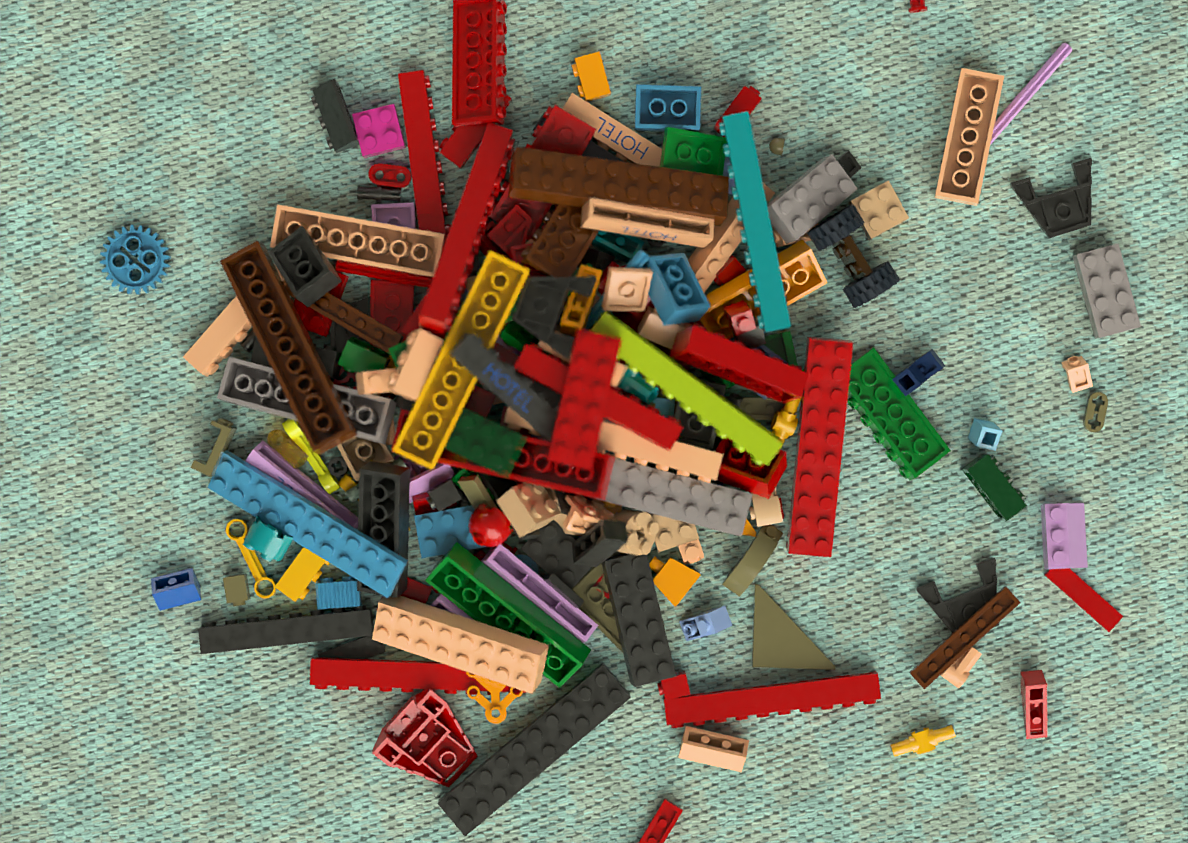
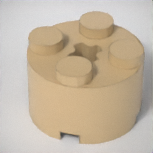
M623 509L619 513L616 512L614 518L617 521L626 522V530L628 531L627 543L617 552L634 555L649 554L656 534L659 531L658 523L654 522L651 515L646 512Z

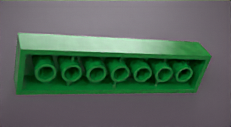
M458 542L440 559L425 579L427 583L475 621L549 645L543 675L559 688L584 664L591 651L589 647Z

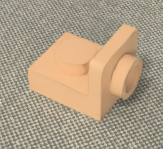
M1073 356L1068 358L1067 361L1062 362V367L1066 371L1069 388L1072 393L1093 386L1088 363L1082 356Z

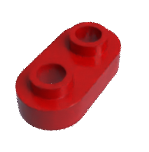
M378 163L374 164L368 172L370 181L380 186L405 188L412 180L411 172L404 166ZM382 171L384 173L383 178H376V173ZM398 174H404L405 179L403 181H398Z

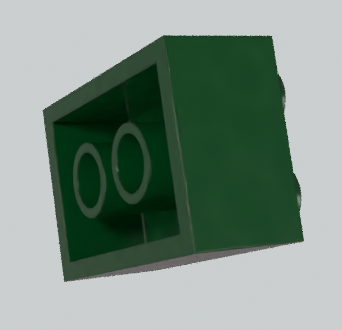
M463 408L444 448L509 478L527 438Z
M981 453L961 470L997 517L1007 522L1027 507L1024 502L1026 497L1019 489L1013 488L1011 485L1013 480L1006 472L1000 471L998 468L1000 463L993 455Z

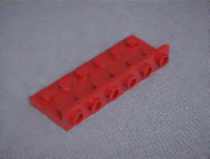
M453 0L452 125L455 127L488 122L504 125V118L507 114L504 105V97L507 94L505 86V76L507 74L505 55L507 54L505 14L507 13V5L504 0Z
M554 104L553 108L551 106L547 108L543 115V118L546 120L542 126L537 125L532 134L535 139L531 145L527 143L525 148L581 156L597 129L560 108L559 105ZM505 180L500 189L501 197L498 201L494 200L495 205L490 218L499 222L517 204L532 218L526 235V239L531 240L553 203L508 197L509 182Z

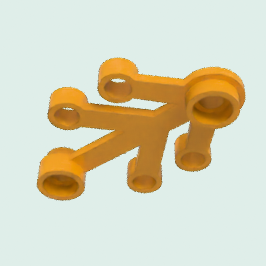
M466 671L469 677H474L491 693V702L480 693V689L475 685L467 689L468 697L475 699L486 709L485 716L489 722L498 724L504 721L507 715L506 708L516 697H520L523 691L521 690L519 694H514L512 691L514 687H511L510 693L500 701V692L506 686L505 684L475 674L472 675ZM475 688L478 691L477 695L471 696L469 693L470 689ZM494 709H498L500 711V715L498 717H494L492 715V711Z

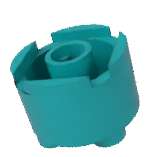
M257 516L244 538L243 545L250 550L255 549L261 553L260 557L271 562L272 559L280 561L291 545L293 537L285 536L281 530L269 523L262 522L260 517Z

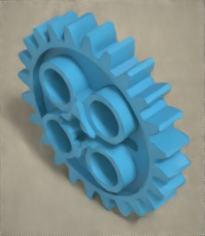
M131 225L130 231H128L123 226L122 234L115 230L116 238L107 237L111 242L110 245L103 244L107 252H100L102 256H105V260L100 261V264L106 265V268L101 271L109 273L106 277L107 281L114 280L111 285L112 287L120 285V292L127 288V294H132L133 289H135L137 295H140L141 289L145 293H149V286L157 289L155 282L163 283V280L160 278L161 275L168 276L164 268L171 267V265L165 263V260L171 258V256L165 255L169 248L162 247L165 242L164 239L157 240L159 233L156 232L151 236V228L144 232V227L140 225L136 231L135 226ZM137 239L139 247L132 251L129 243L131 240ZM121 247H124L133 256L137 257L139 255L138 261L148 267L150 273H147L138 264H131L133 260L121 251ZM149 253H154L156 257L155 262L150 265L147 264L146 256ZM123 255L125 263L123 266L118 267L115 263L116 258ZM136 269H139L142 274L138 281L132 279V273Z

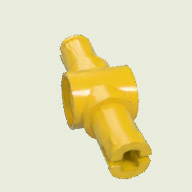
M801 398L787 402L784 409L781 408L780 412L777 411L771 423L772 433L782 439L783 443L796 430L798 424L796 411Z
M952 725L936 730L926 727L923 728V731L911 732V736H908V739L891 744L894 757L911 751L923 754L934 750L939 742L954 738L956 735Z

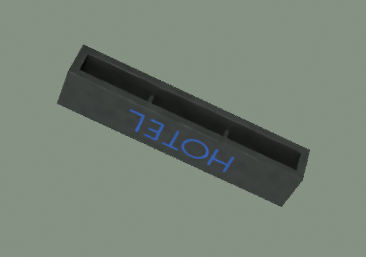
M465 333L449 351V354L546 440L551 441L559 408L557 406L552 408L547 403L549 399L540 391L536 394L531 389L533 385L526 378H518L514 374L516 370L509 363H501L498 360L500 356L493 349L489 348L487 350L481 345L483 340L476 334L470 335Z

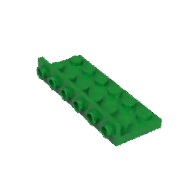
M873 347L851 364L847 403L861 415L860 420L863 425L870 427L873 431L875 441L885 447L887 457L892 462L895 461L900 467L898 471L902 477L908 478L910 481L916 479L951 450L909 394L905 396L892 380L895 375Z

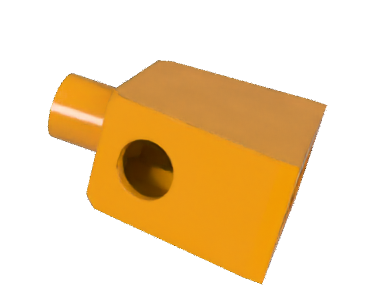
M654 556L649 562L650 569L656 573L653 578L654 584L675 607L701 575L698 571L672 557H669L663 563Z

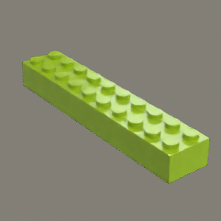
M609 311L604 312L590 331L622 339L617 360L622 358L627 362L626 366L634 373L640 371L644 374V380L650 385H659L663 388L662 393L671 400L675 397L680 401L679 406L687 412L694 411L698 414L697 419L706 426L709 423L716 428L715 432L724 439L729 437L733 440L732 445L741 452L748 451L751 454L750 458L760 466L762 463L768 465L782 447V439Z

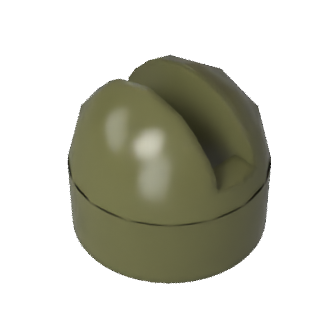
M774 138L769 144L770 151L775 155L782 156L785 139Z

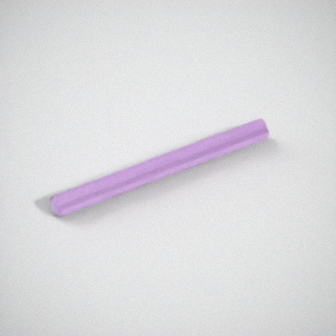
M1062 43L995 120L991 144L1072 52L1071 46L1067 43Z

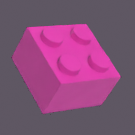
M394 104L352 114L364 158L406 148Z

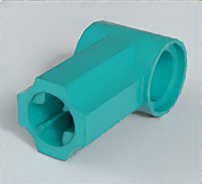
M628 368L619 388L632 393L643 402L650 404L657 397L659 388L646 382L641 377L642 374L640 372L634 373Z

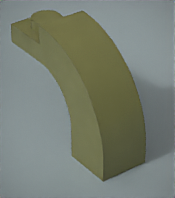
M771 524L762 526L746 552L729 572L722 585L740 597L777 547L783 532Z

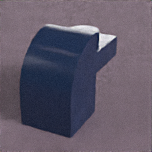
M931 349L908 365L892 380L902 393L907 396L946 365L935 351Z

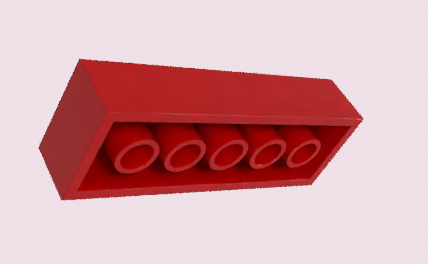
M693 325L676 333L669 357L783 404L802 398L809 374L802 371L801 367L796 365L789 366L783 363V360L780 358L765 356L761 350L746 348L742 342L729 341L725 339L726 336L723 334L710 333L701 325Z
M578 329L547 460L592 470L622 339Z

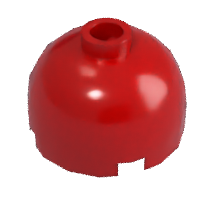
M487 504L478 505L469 518L468 524L474 542L487 547L501 545L513 531V528L510 529L509 527L511 525L510 521L499 509L495 507L492 510L485 508Z

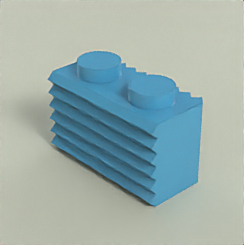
M343 576L342 581H333V577L320 578V582L315 583L317 609L362 605L361 591H357V579L355 580L352 576Z

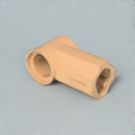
M971 647L941 676L955 687L960 688L970 674L969 671L982 654L974 647Z

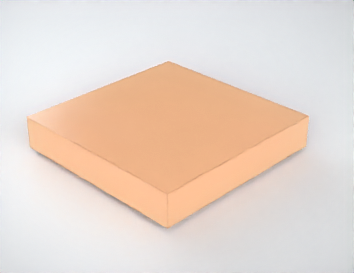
M609 268L602 303L603 310L645 311L653 271L650 268Z

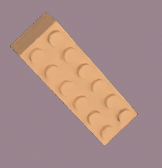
M961 68L935 198L974 206L978 205L1004 80L1003 75Z

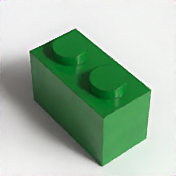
M352 336L347 341L338 364L343 366L344 370L351 373L384 370L391 354Z

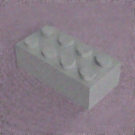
M833 154L819 160L767 204L770 222L786 244L796 241L858 188Z
M1119 243L1072 256L1094 338H1102L1141 327Z

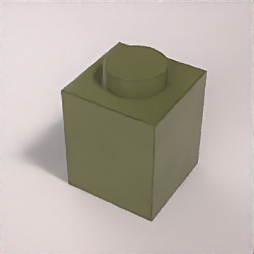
M247 573L223 578L226 602L233 603V606L246 605V600L251 599Z

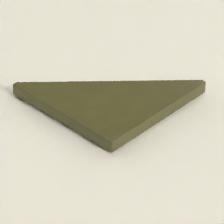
M616 551V552H615L614 554H612L610 557L616 556V555H620V554H624V553H622V552H617V551ZM602 564L597 567H593L572 590L584 601L579 609L598 624L597 627L623 653L610 598L604 597V591L608 593L605 576L603 575ZM603 575L600 583L593 587L596 581Z
M755 584L752 667L835 670V665L758 584Z

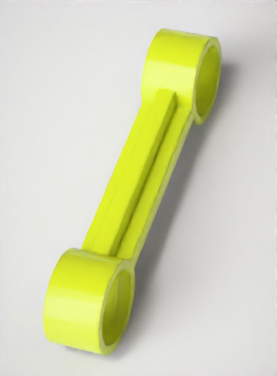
M291 419L282 423L283 428L289 437L295 441L327 493L331 494L339 489L340 486L337 484L339 481L330 473L319 454L312 451L299 422Z

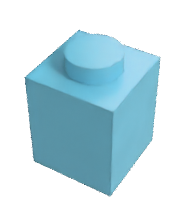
M974 418L968 439L976 447L996 451L1002 430L994 422Z

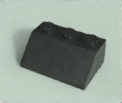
M332 79L312 90L314 96L311 97L315 109L319 108L322 115L318 117L322 129H327L329 137H326V141L330 150L334 149L338 153L360 145L338 82Z

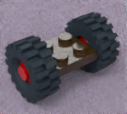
M854 204L828 217L807 233L818 251L833 245V253L844 263L846 274L855 279L842 290L853 308H857L892 288L900 279L889 261L871 269L851 235H849L865 223Z

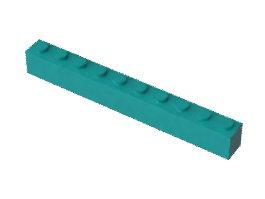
M749 112L723 116L722 122L719 123L721 136L725 135L726 139L723 149L725 157L730 159L731 165L727 166L730 179H734L735 187H731L733 199H738L739 208L736 209L738 222L742 221L743 230H740L742 243L746 242L748 251H745L744 255L746 264H751L752 273L748 274L750 285H755L756 294H753L755 307H759L760 316H757L759 329L763 328L764 333L790 328L791 323Z

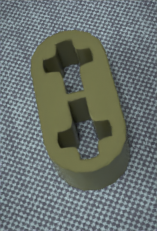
M1101 392L1092 393L1087 400L1083 425L1089 432H1098L1104 426L1108 399ZM1100 396L1103 405H1099L1098 410L1095 411L1096 405L1092 403V400ZM1095 413L1097 414L1096 421L1099 422V425L1091 429L1088 421L1093 419Z

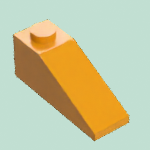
M584 265L580 266L577 277L595 276L597 280L591 297L571 292L561 320V333L576 337L578 329L585 330L601 278V270Z

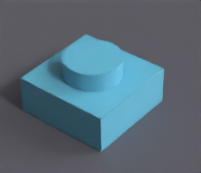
M656 397L653 403L656 404L655 408L660 409L659 415L668 418V416L674 418L675 399Z

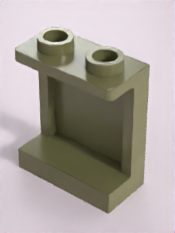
M224 418L211 420L210 424L220 428L221 432L208 461L205 462L201 459L193 460L190 467L210 477L215 475L222 454L228 450L237 428L232 427L233 422Z

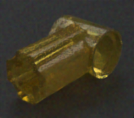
M279 429L269 433L267 438L268 444L291 466L298 469L305 464L309 455L288 434ZM283 436V442L277 445V439Z

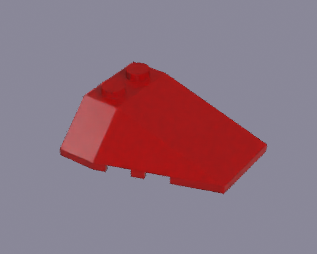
M430 688L411 696L382 728L372 750V754L387 766L405 770L412 775L422 776L426 780L446 787H450L478 757L446 701ZM457 768H459L447 782H444Z

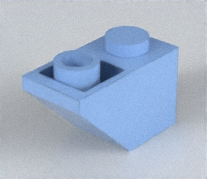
M726 606L717 607L679 621L686 641L716 634L733 626Z

